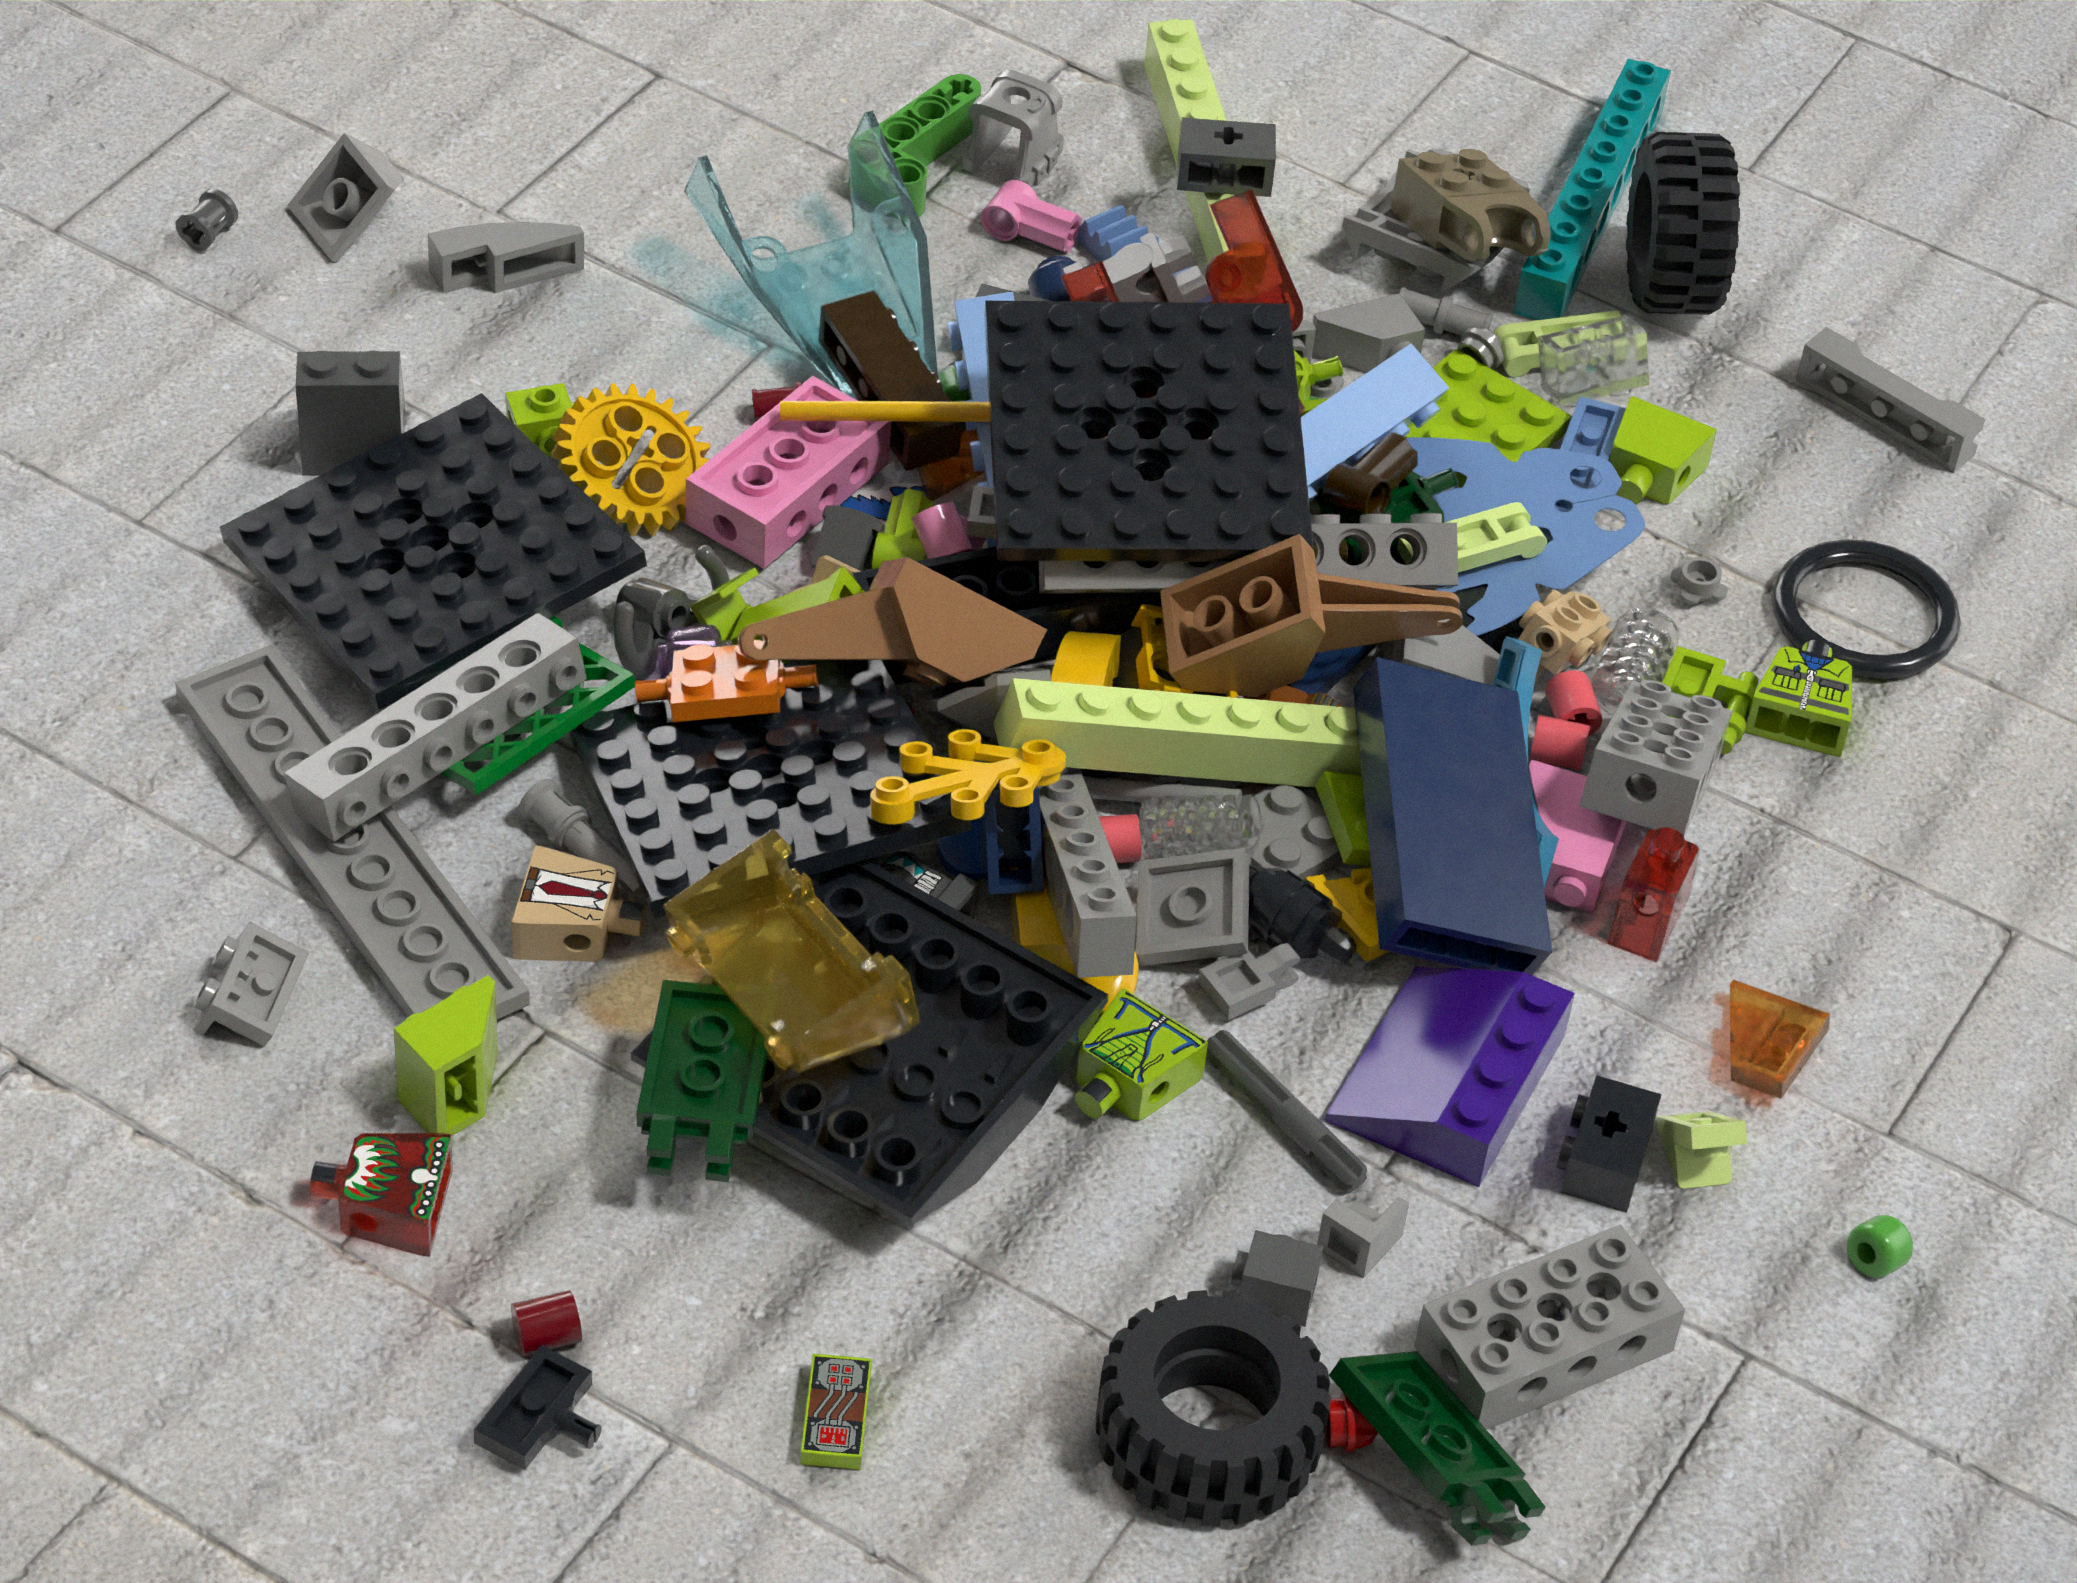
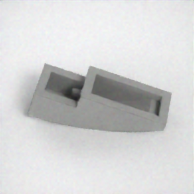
M500 222L461 226L427 233L429 271L443 294L484 282H489L495 293L584 269V232L580 226L540 222Z

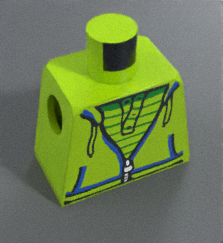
M1122 988L1086 1037L1079 1050L1076 1080L1082 1088L1075 1094L1076 1104L1085 1115L1093 1119L1100 1118L1112 1106L1133 1120H1143L1203 1078L1208 1041Z

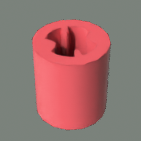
M1570 670L1561 672L1548 681L1545 687V694L1553 718L1590 725L1588 736L1594 734L1602 724V714L1589 677L1581 671Z
M1539 715L1529 761L1535 760L1552 766L1581 771L1590 725Z
M1137 814L1098 816L1116 863L1140 861L1142 839Z

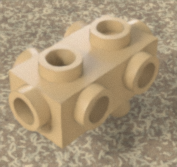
M1554 589L1543 603L1535 601L1525 612L1519 622V626L1524 630L1518 639L1542 650L1535 683L1546 669L1557 675L1570 665L1578 668L1590 653L1596 656L1609 641L1613 631L1608 628V625L1612 619L1601 612L1600 605L1594 599L1582 593H1575L1572 590L1563 595Z

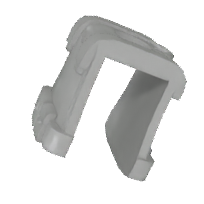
M1004 69L993 80L989 91L984 96H979L970 106L969 118L973 121L972 138L968 143V148L962 154V168L971 173L976 171L1003 142L1012 127L1020 129L1021 133L1013 180L1022 181L1030 187L1033 185L1038 186L1046 178L1047 173L1049 174L1057 164L1058 156L1063 151L1064 137L1058 133L1057 112L1062 108L1063 103L1060 92L1046 82L1014 70ZM1011 96H1022L1028 101L1024 104H1011Z

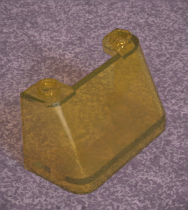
M772 829L663 904L671 926L665 930V934L675 951L683 959L691 955L765 1037L764 1045L775 1063L783 1070L791 1066L799 1073L901 1037L920 1023V1018L909 973L892 955L884 959L879 952L873 956L869 954L817 898L811 879L805 873L800 875L794 868L789 869L786 856L792 853L791 847L775 829Z

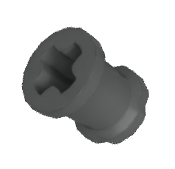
M208 189L201 194L199 204L192 211H185L176 220V230L180 238L188 246L199 251H205L215 241V235L222 228H229L236 223L238 209L233 200L223 191Z

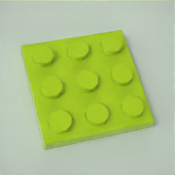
M1456 348L1432 367L1449 387L1446 393L1436 402L1440 411L1420 428H1417L1413 423L1408 425L1410 432L1405 437L1448 438L1491 443L1508 460L1517 462L1522 453L1533 451L1537 448H1550L1566 434L1572 415ZM1455 472L1458 479V487L1462 488L1467 478L1462 473Z

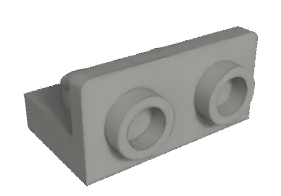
M252 922L247 924L237 939L227 936L212 963V966L220 969L216 980L209 977L194 1002L193 1007L201 1010V1013L193 1030L204 1035L215 1020L265 1047L275 1033L309 953Z

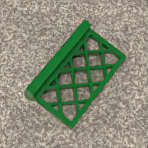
M555 616L549 618L550 621L563 628L561 619ZM579 643L587 678L585 681L607 679L609 680L607 684L602 687L584 688V681L581 682L574 689L567 691L536 711L534 716H528L495 737L494 743L484 744L440 774L471 793L479 794L635 687L634 674ZM572 705L564 713L544 715L545 708ZM532 732L530 736L522 741L504 742L505 735ZM492 760L475 773L464 767V762Z

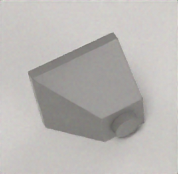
M343 133L287 206L329 259L337 263L404 178L381 151Z

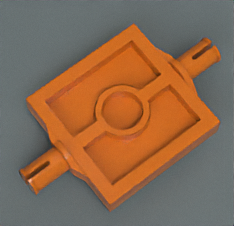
M754 640L755 647L761 649L764 641ZM700 644L690 646L685 650L674 651L673 670L667 676V679L636 680L635 693L637 703L669 700L673 722L780 712V699L787 689L818 687L816 664L785 668L781 660L754 661L747 659L740 652L738 645L711 647Z

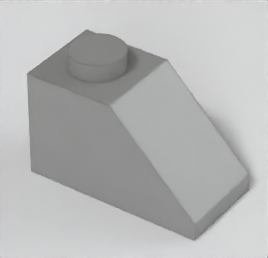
M1400 293L1314 313L1312 323L1316 328L1312 356L1329 359L1338 355L1342 365L1367 373L1411 343L1421 354L1425 328Z

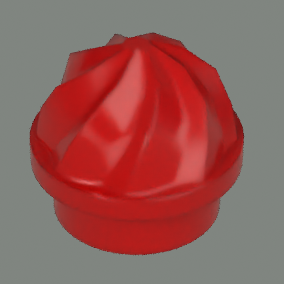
M1342 1392L1339 1399H1331L1325 1429L1328 1447H1344L1345 1453L1354 1452L1355 1449L1372 1444L1378 1432Z

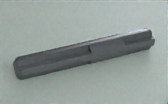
M1219 1030L1214 1036L1209 1037L1207 1040L1206 1056L1343 1191L1352 1192L1367 1179V1166L1230 1032Z

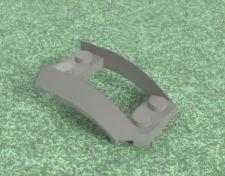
M1409 149L1406 151L1405 158L1418 157L1420 153ZM1428 149V152L1441 155L1454 154L1444 149ZM1397 171L1376 196L1358 208L1356 217L1347 215L1342 223L1355 260L1375 248L1374 252L1382 258L1405 260L1417 265L1416 269L1427 276H1444L1445 279L1440 294L1486 266L1504 248L1490 246V256L1486 260L1475 262L1465 260L1449 248L1434 249L1407 224L1400 222L1401 219L1391 211ZM1510 176L1526 189L1528 193L1530 192L1527 182Z

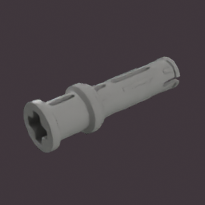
M551 779L537 782L525 793L519 804L520 816L526 822H536L548 833V840L555 848L571 850L578 857L614 867L618 871L619 894L626 901L643 904L647 902L625 854L592 826L590 814L583 806H573L560 794L559 785Z

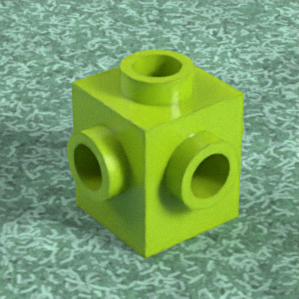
M559 383L505 392L506 417L547 457H551V452L557 443L552 439L553 435L560 425L559 422L567 408L571 409L574 402L570 401L565 384Z

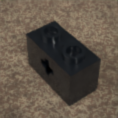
M1596 1075L1590 1096L1579 1094L1574 1107L1570 1127L1579 1129L1577 1136L1574 1138L1565 1135L1556 1166V1168L1566 1170L1561 1193L1627 1213L1653 1130L1662 1094Z

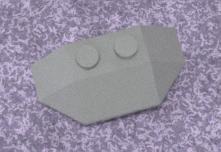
M1001 669L966 682L945 685L944 688L938 687L920 699L921 710L960 729L974 730L981 737L990 738L991 745L999 746L993 722L1012 679L1051 681L1050 670Z

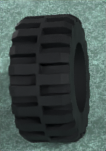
M1654 132L1641 141L1640 148L1637 150L1636 163L1632 169L1631 187H1629L1628 196L1629 208L1626 221L1627 274H1629V289L1633 293L1632 300L1638 308L1646 313L1710 315L1719 310L1727 300L1726 294L1730 292L1732 285L1731 278L1732 273L1735 271L1736 248H1738L1740 183L1737 177L1739 171L1737 161L1734 159V148L1731 146V142L1720 134Z
M1207 1290L1188 1292L1187 1299L1177 1300L1176 1296L1173 1295L1155 1302L1153 1312L1148 1308H1144L1128 1319L1127 1328L1125 1327L1117 1331L1110 1342L1109 1353L1104 1357L1096 1410V1433L1100 1436L1098 1448L1103 1461L1107 1465L1113 1466L1112 1476L1123 1489L1128 1491L1131 1488H1135L1137 1490V1501L1151 1510H1154L1156 1506H1160L1167 1510L1168 1518L1185 1523L1186 1517L1202 1519L1201 1526L1218 1527L1221 1520L1233 1519L1235 1525L1255 1521L1256 1512L1262 1510L1265 1516L1270 1515L1285 1506L1287 1496L1289 1498L1296 1497L1306 1487L1309 1474L1316 1470L1321 1455L1331 1396L1328 1394L1330 1387L1328 1369L1322 1362H1319L1321 1353L1310 1337L1300 1338L1301 1327L1286 1314L1279 1318L1273 1314V1306L1258 1299L1255 1300L1254 1304L1240 1300V1293L1223 1291L1222 1297L1208 1296ZM1198 1385L1217 1386L1234 1391L1248 1399L1260 1411L1263 1417L1255 1423L1238 1429H1206L1190 1424L1176 1416L1164 1404L1162 1399L1170 1393L1185 1387Z

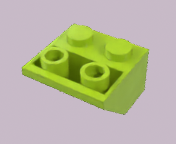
M489 975L469 986H462L456 989L448 998L421 1013L410 1015L402 1024L393 1028L398 1102L431 1137H451L485 1117L498 1056L495 981Z

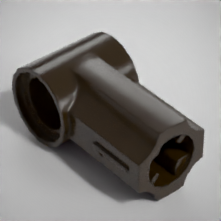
M1391 432L1386 438H1381L1353 466L1339 463L1331 470L1323 489L1324 503L1327 506L1360 518V515L1383 514L1388 505L1391 491L1418 466V452L1411 447L1406 437Z

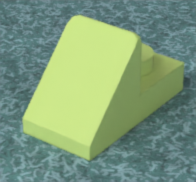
M1711 1111L1656 1116L1657 1129L1678 1187L1685 1189L1724 1185L1731 1182L1730 1146L1747 1144L1746 1121Z

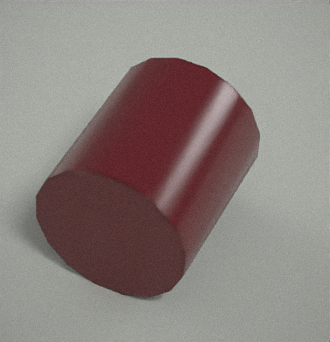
M570 1290L511 1303L514 1333L522 1356L534 1354L541 1345L549 1349H556L582 1342L579 1312L575 1298Z

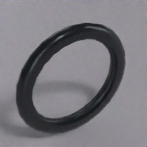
M1850 539L1828 541L1802 550L1785 563L1775 577L1771 591L1774 616L1783 634L1800 650L1810 640L1825 642L1832 649L1831 658L1847 661L1852 666V676L1887 680L1912 676L1928 670L1948 655L1958 640L1961 626L1959 607L1947 582L1922 560L1893 546L1873 541ZM1845 563L1866 564L1886 569L1904 577L1917 586L1930 600L1936 616L1934 631L1927 642L1918 648L1904 653L1877 655L1848 650L1823 638L1813 631L1802 619L1797 610L1796 603L1798 587L1808 574L1829 565Z

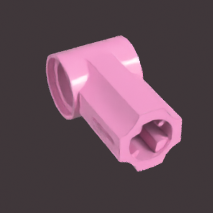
M1010 180L1003 184L983 209L980 216L984 229L998 240L1009 241L1019 235L1067 254L1075 245L1079 233V225L1082 223V216L1039 200L1035 191L1028 184L1019 180Z
M954 502L935 505L912 518L927 559L980 550L987 538L967 536L968 517L958 513Z

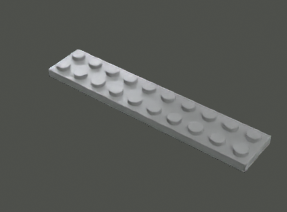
M272 645L175 682L178 700L407 1017L414 1013L425 1011L448 998L456 989L462 986H469L487 975L495 981L496 1020L530 1005L529 989L391 805L336 841L331 840L295 814L284 772L340 738V736Z

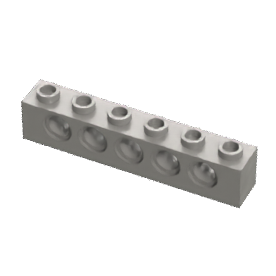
M539 613L525 620L284 772L295 814L333 841L344 836L442 773L451 765L462 760L484 744H487L495 737L585 681L587 678L578 637Z
M1065 767L1061 771V777L1056 783L1047 786H1036L1039 788L1043 882L1077 977L1133 975L1137 915L1080 768Z

